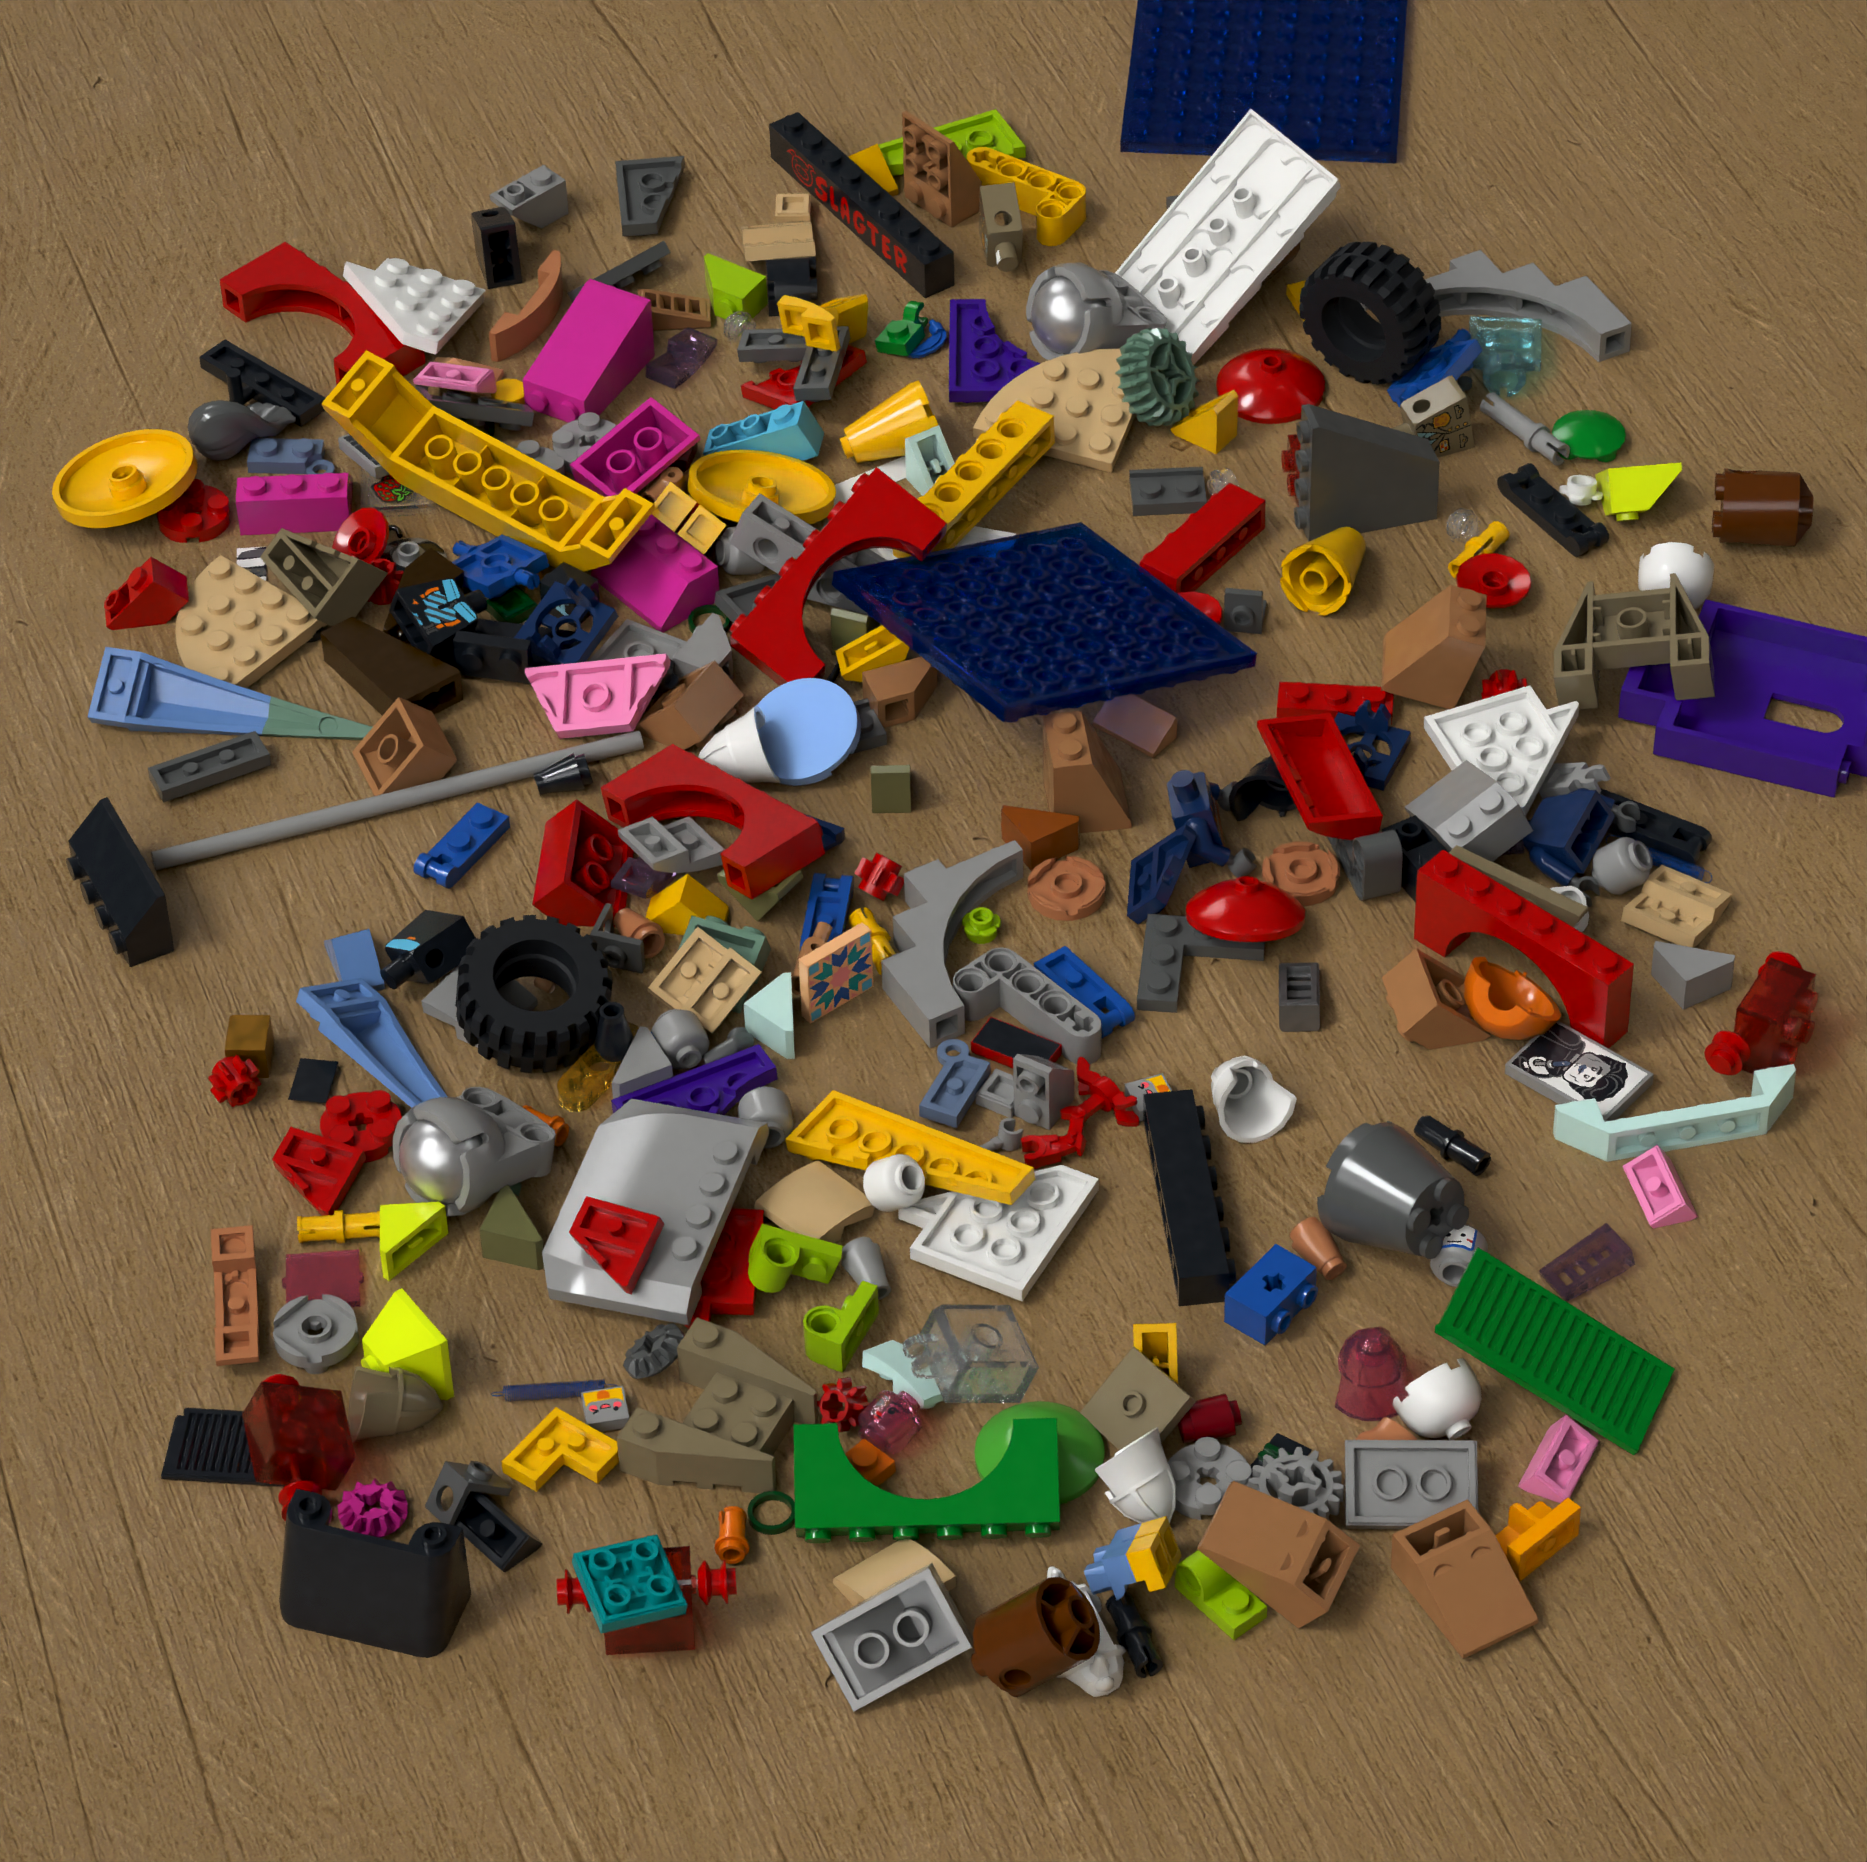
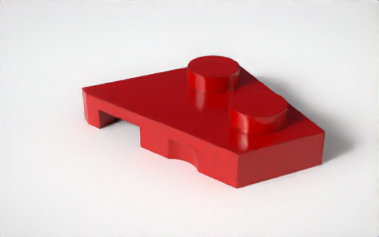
M290 1127L272 1160L275 1168L324 1216L334 1215V1212L339 1209L366 1161L364 1149Z
M586 1196L569 1233L574 1241L625 1293L632 1295L665 1224L660 1216Z

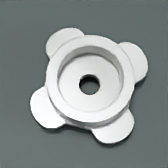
M1586 475L1570 476L1567 480V485H1562L1559 488V492L1566 494L1569 497V501L1575 505H1589L1591 500H1601L1603 498V493L1596 491L1597 480Z

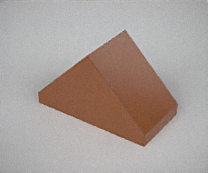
M1003 805L1001 809L1002 839L1005 843L1015 840L1023 849V862L1032 871L1037 865L1047 859L1056 857L1057 860L1079 849L1080 816Z

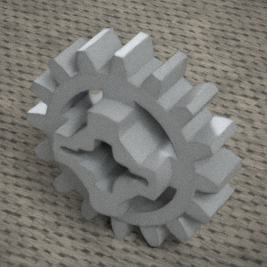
M1296 1447L1293 1455H1288L1283 1448H1280L1278 1458L1276 1459L1266 1454L1263 1456V1466L1254 1465L1252 1468V1478H1249L1248 1487L1328 1520L1329 1514H1339L1340 1502H1343L1344 1485L1341 1484V1471H1333V1461L1331 1459L1320 1462L1319 1451L1316 1450L1309 1456H1305L1301 1447Z

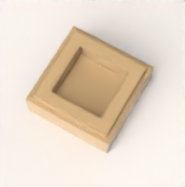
M776 194V223L811 222V194Z

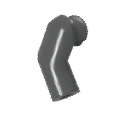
M735 1027L729 1032L727 1040L703 1054L702 1058L707 1064L750 1048L754 1045L753 1035L748 1033L744 1027Z

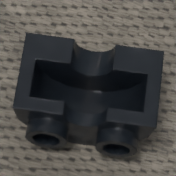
M816 256L766 260L769 317L780 316L777 302L784 295L797 297L809 302L811 300H818Z

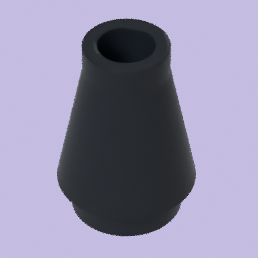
M572 753L544 770L533 773L540 796L547 793L585 790L584 786L593 783L584 754L575 756Z
M608 1002L600 1008V1018L594 1046L604 1060L619 1062L624 1059L634 1037L625 1017L624 1007L617 1002Z

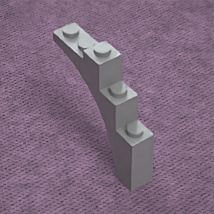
M1481 250L1450 260L1449 271L1425 279L1427 283L1430 282L1435 290L1433 296L1434 299L1439 300L1441 308L1439 316L1441 317L1451 315H1487L1511 318L1538 325L1560 334L1582 347L1598 362L1629 352L1632 323L1587 276L1555 286L1534 263L1502 273Z
M1015 840L959 862L949 868H945L941 861L937 859L904 873L905 902L911 909L893 916L894 946L900 953L881 960L882 989L929 1048L935 1047L948 1039L965 1034L964 1004L952 987L945 967L949 946L962 925V919L966 913L971 912L998 890L1023 878V849Z

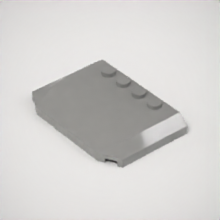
M630 1099L598 1126L542 1251L549 1298L689 1325L703 1293L700 1283L739 1189L750 1164L757 1165L770 1134L768 1123ZM586 1196L660 1216L665 1224L632 1295L625 1293L574 1241L569 1233Z

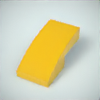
M784 295L777 302L783 333L804 336L806 346L836 352L841 348L835 317L824 308L788 295Z

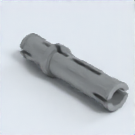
M1495 392L1486 395L1493 402L1494 406L1484 399L1481 401V412L1523 440L1524 446L1530 451H1538L1554 465H1560L1565 462L1557 456L1556 451L1568 458L1570 447L1551 435L1550 429L1544 424H1536L1500 398Z

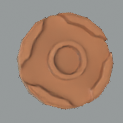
M1299 841L1290 842L1273 849L1272 855L1268 858L1266 856L1262 865V881L1269 882L1292 894L1303 906H1310L1322 903L1334 895L1340 883V864L1331 851L1328 850L1327 854L1319 849L1320 845Z
M1066 856V860L1056 861V857L1047 859L1037 865L1028 876L1027 894L1032 907L1041 915L1054 920L1074 921L1088 917L1099 910L1105 901L1106 883L1101 869L1089 860L1076 856Z

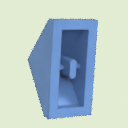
M370 929L324 941L325 949L339 981L362 978L376 991L385 989Z

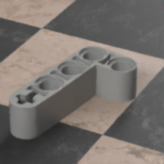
M1003 947L991 949L954 974L953 988L964 1004L965 1020L975 1021L982 1019L1001 1007L1033 1033L1062 1044L1061 1055L1069 1061L1077 1064L1078 1058L1083 1057L1089 1064H1092L1100 1058L1102 1053L1100 1018L1013 950Z

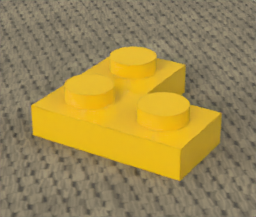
M555 1407L501 1462L504 1474L537 1492L563 1465L598 1484L619 1463L617 1441Z

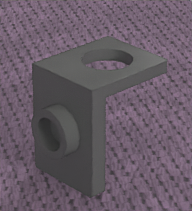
M1225 589L1224 631L1262 634L1267 601L1263 600V591Z
M606 903L590 933V936L598 943L597 951L601 950L605 953L609 961V967L642 974L645 969L643 940L613 934L612 904Z
M445 1461L425 1504V1508L441 1523L454 1525L470 1491L509 1496L512 1488L489 1466L481 1462L470 1461L469 1464ZM449 1486L453 1492V1502L451 1507L444 1511L441 1505V1496L443 1491Z

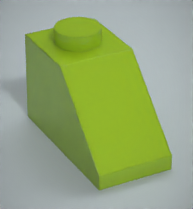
M709 253L704 256L705 282L714 315L744 327L768 304L766 276Z

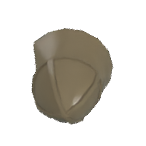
M357 1366L354 1371L349 1399L348 1431L350 1440L354 1443L370 1438L409 1433L430 1423L442 1411L443 1404L435 1389L415 1373L399 1367H389V1373Z

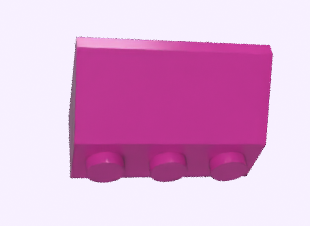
M650 397L573 461L570 467L576 482L604 497L618 495L624 488L637 494L701 439L699 434Z
M324 473L237 478L236 508L240 535L277 534L281 528L293 533L338 531L341 524L352 514L353 477L349 473Z
M652 514L611 564L595 568L591 572V575L598 579V583L656 630L663 633L688 619L689 614L695 608L714 604L715 593L719 591L718 566Z

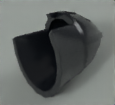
M1271 755L1252 767L1249 773L1233 786L1229 795V806L1237 821L1245 820L1259 804L1268 809L1279 811L1280 817L1286 816L1287 811L1297 808Z

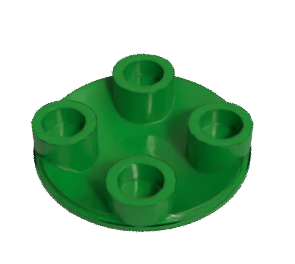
M1578 410L1565 414L1556 421L1552 429V435L1570 447L1568 458L1558 452L1560 457L1567 460L1583 458L1597 459L1600 462H1611L1616 458L1617 451L1623 446L1626 438L1625 429L1619 420L1607 413L1596 410Z

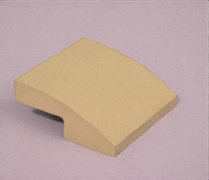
M810 221L740 226L745 261L816 256L812 223Z
M1661 865L1643 883L1642 892L1624 907L1621 921L1674 944L1695 948L1717 923L1730 903L1732 894Z
M697 927L650 984L647 992L670 1009L691 1011L697 1015L705 1032L712 1035L762 974V971L732 948L726 949Z
M819 1160L807 1164L784 1177L760 1196L754 1205L755 1209L764 1210V1216L784 1230L831 1243L841 1240L845 1226L872 1217L875 1209L863 1192Z
M904 1539L893 1543L833 1578V1584L853 1606H856L933 1563L947 1591L956 1587V1575L928 1549L911 1539Z

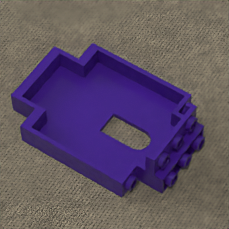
M1705 599L1699 619L1710 640L1714 665L1715 697L1676 700L1670 663L1629 668L1621 688L1618 718L1656 726L1653 747L1654 755L1835 798L1839 784H1847L1850 773L1867 777V637ZM1773 698L1831 712L1841 719L1843 725L1834 732L1823 733L1765 719V716Z

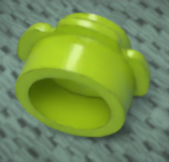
M979 907L964 915L962 925L965 926L964 932L970 941L977 944H986L996 938L997 928L1001 926V919L998 914H993L991 910Z

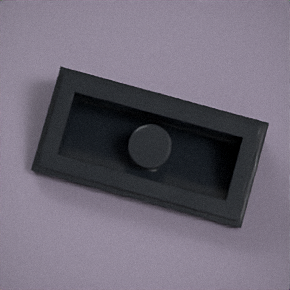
M470 1491L454 1526L463 1527L464 1537L503 1572H507L536 1552L543 1544L487 1493Z

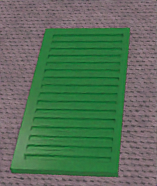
M1479 1247L1474 1251L1434 1331L1439 1336L1632 1455L1639 1452L1642 1440L1675 1368Z

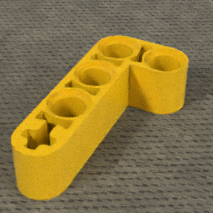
M977 147L968 152L967 161L982 181V186L1015 182L1019 210L1036 216V239L1039 243L1046 246L1061 245L1085 222L1086 188L1082 183L991 148Z

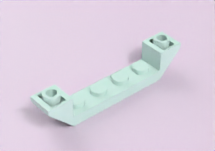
M1794 1064L1755 1070L1751 1097L1700 1104L1693 1107L1660 1111L1606 1122L1595 1098L1555 1105L1553 1135L1556 1140L1606 1162L1638 1157L1656 1145L1664 1152L1764 1135L1767 1134L1793 1098L1796 1068Z

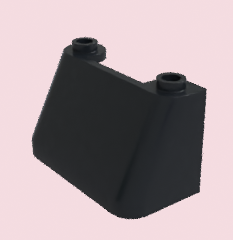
M296 1489L286 1513L279 1596L283 1620L288 1625L416 1657L429 1658L443 1652L448 1646L471 1597L463 1527L441 1522H431L419 1527L413 1534L409 1544L395 1542L328 1526L331 1521L332 1510L330 1502L325 1496Z

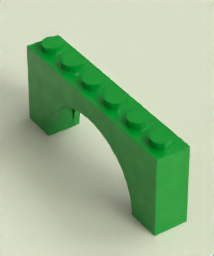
M1057 1418L1013 1419V1429L1008 1448L993 1471L971 1488L951 1496L933 1499H914L895 1495L882 1490L865 1479L853 1467L845 1455L840 1443L837 1423L793 1424L796 1536L805 1537V1542L827 1543L831 1541V1536H849V1541L871 1542L875 1540V1535H893V1540L896 1541L904 1539L914 1541L919 1539V1534L937 1533V1539L957 1540L963 1538V1533L981 1532V1538L1000 1539L1007 1537V1532L1025 1531V1536L1030 1538H1043L1051 1536V1531L1060 1530Z

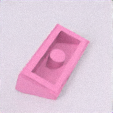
M430 361L413 379L416 385L480 393H496L497 391L494 372L487 368Z
M1658 1145L1623 1165L1630 1184L1653 1229L1691 1221L1698 1217L1671 1159Z
M1563 1416L1547 1430L1518 1487L1526 1492L1558 1503L1563 1502L1566 1498H1570L1599 1440L1569 1416Z

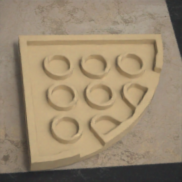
M1095 349L1080 354L1075 352L1053 358L1028 369L1001 388L988 402L973 427V437L978 438L982 433L986 432L997 421L999 415L1007 411L1018 400L1054 415L1055 444L1044 454L1045 456L1112 473L1136 414L1129 413L1130 404L1122 402L1124 397L1123 390L1117 388L1121 384L1120 377L1115 374L1120 370V366L1116 361L1118 357L1122 356L1120 349Z
M220 555L199 574L188 589L189 601L178 611L175 628L176 645L182 667L248 688L309 641L317 630L325 627L327 624L315 619L297 598Z

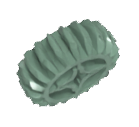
M1148 328L1127 338L1126 344L1120 347L1122 356L1116 359L1120 370L1115 374L1120 377L1121 384L1117 388L1123 390L1124 397L1122 402L1130 404L1129 413L1137 414L1138 421L1146 422L1148 426H1168L1189 416V410L1195 407L1193 399L1199 396L1195 384L1200 382V380L1195 377L1194 370L1197 366H1193L1191 361L1193 353L1186 351V341H1179L1177 333H1170L1167 328Z

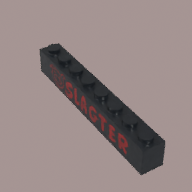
M799 112L769 124L771 158L924 298H928L955 285L954 252Z

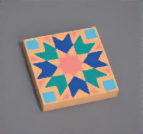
M863 922L799 958L801 1014L810 1024L874 987L871 929Z

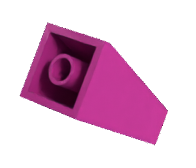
M589 279L524 376L525 405H528L532 410L568 423L578 420L579 416L583 413L592 412L600 415L655 356L651 300Z

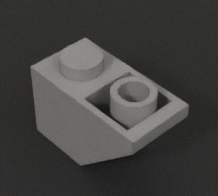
M545 165L534 169L530 173L490 194V201L499 207H506L510 215L539 228H544L569 214L566 180Z
M712 613L702 625H698L695 628L692 637L685 645L675 651L672 657V661L675 663L673 669L674 674L679 678L714 660L731 680L734 678L732 649L719 615Z
M1016 1054L1013 1058L1014 1116L1050 1130L1060 1118V1110L1069 1106L1074 1100V1071L1039 1056Z

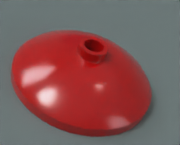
M1259 348L1234 357L1222 367L1217 376L1216 392L1219 397L1235 390L1238 395L1239 418L1261 424H1282L1301 419L1302 405L1310 404L1317 407L1320 405L1325 393V380L1320 369L1312 361L1299 353L1281 348Z
M1242 876L1219 882L1196 893L1186 904L1185 915L1187 922L1193 928L1206 935L1236 942H1266L1286 938L1297 933L1305 924L1306 912L1304 906L1287 891L1269 882L1250 876Z

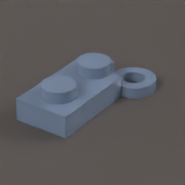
M257 438L251 440L247 458L248 473L308 475L335 473V468L332 462L324 460V439ZM317 470H325L324 473H315Z
M948 1039L943 1041L937 1048L938 1061L944 1066L921 1101L919 1116L957 1128L975 1100V1094L991 1074L990 1062L970 1056L969 1046L965 1042L958 1039ZM952 1050L960 1052L957 1056H949L946 1053Z

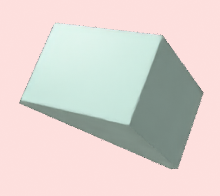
M939 425L905 439L906 479L924 496L935 484L937 478L944 475L955 463Z
M791 972L782 973L744 1003L745 1029L754 1038L786 1059H795Z

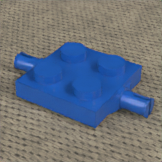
M1461 328L1445 344L1431 348L1400 380L1393 382L1387 389L1392 401L1397 402V405L1400 407L1404 400L1452 375L1457 380L1462 374L1473 367L1472 362L1483 351L1477 339L1470 340V333L1466 329Z
M503 534L478 546H471L464 541L456 542L453 546V553L459 556V558L452 563L464 571L463 587L471 591L480 590L489 599L501 597L506 594L508 589L520 584L532 590L534 587L537 588L540 584V577L537 573L549 567L546 553Z

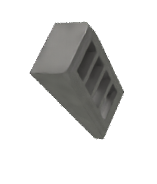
M1319 963L1279 964V1028L1281 1031L1300 1032L1318 1031L1320 1029Z

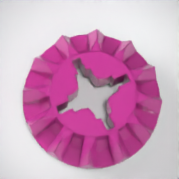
M374 1478L371 1484L367 1485L357 1481L354 1490L343 1491L342 1502L338 1504L339 1520L345 1530L378 1538L387 1536L400 1528L408 1515V1503L404 1490H397L392 1481L380 1484L376 1478ZM376 1501H380V1509L373 1507L369 1512L365 1511V1504L373 1505Z

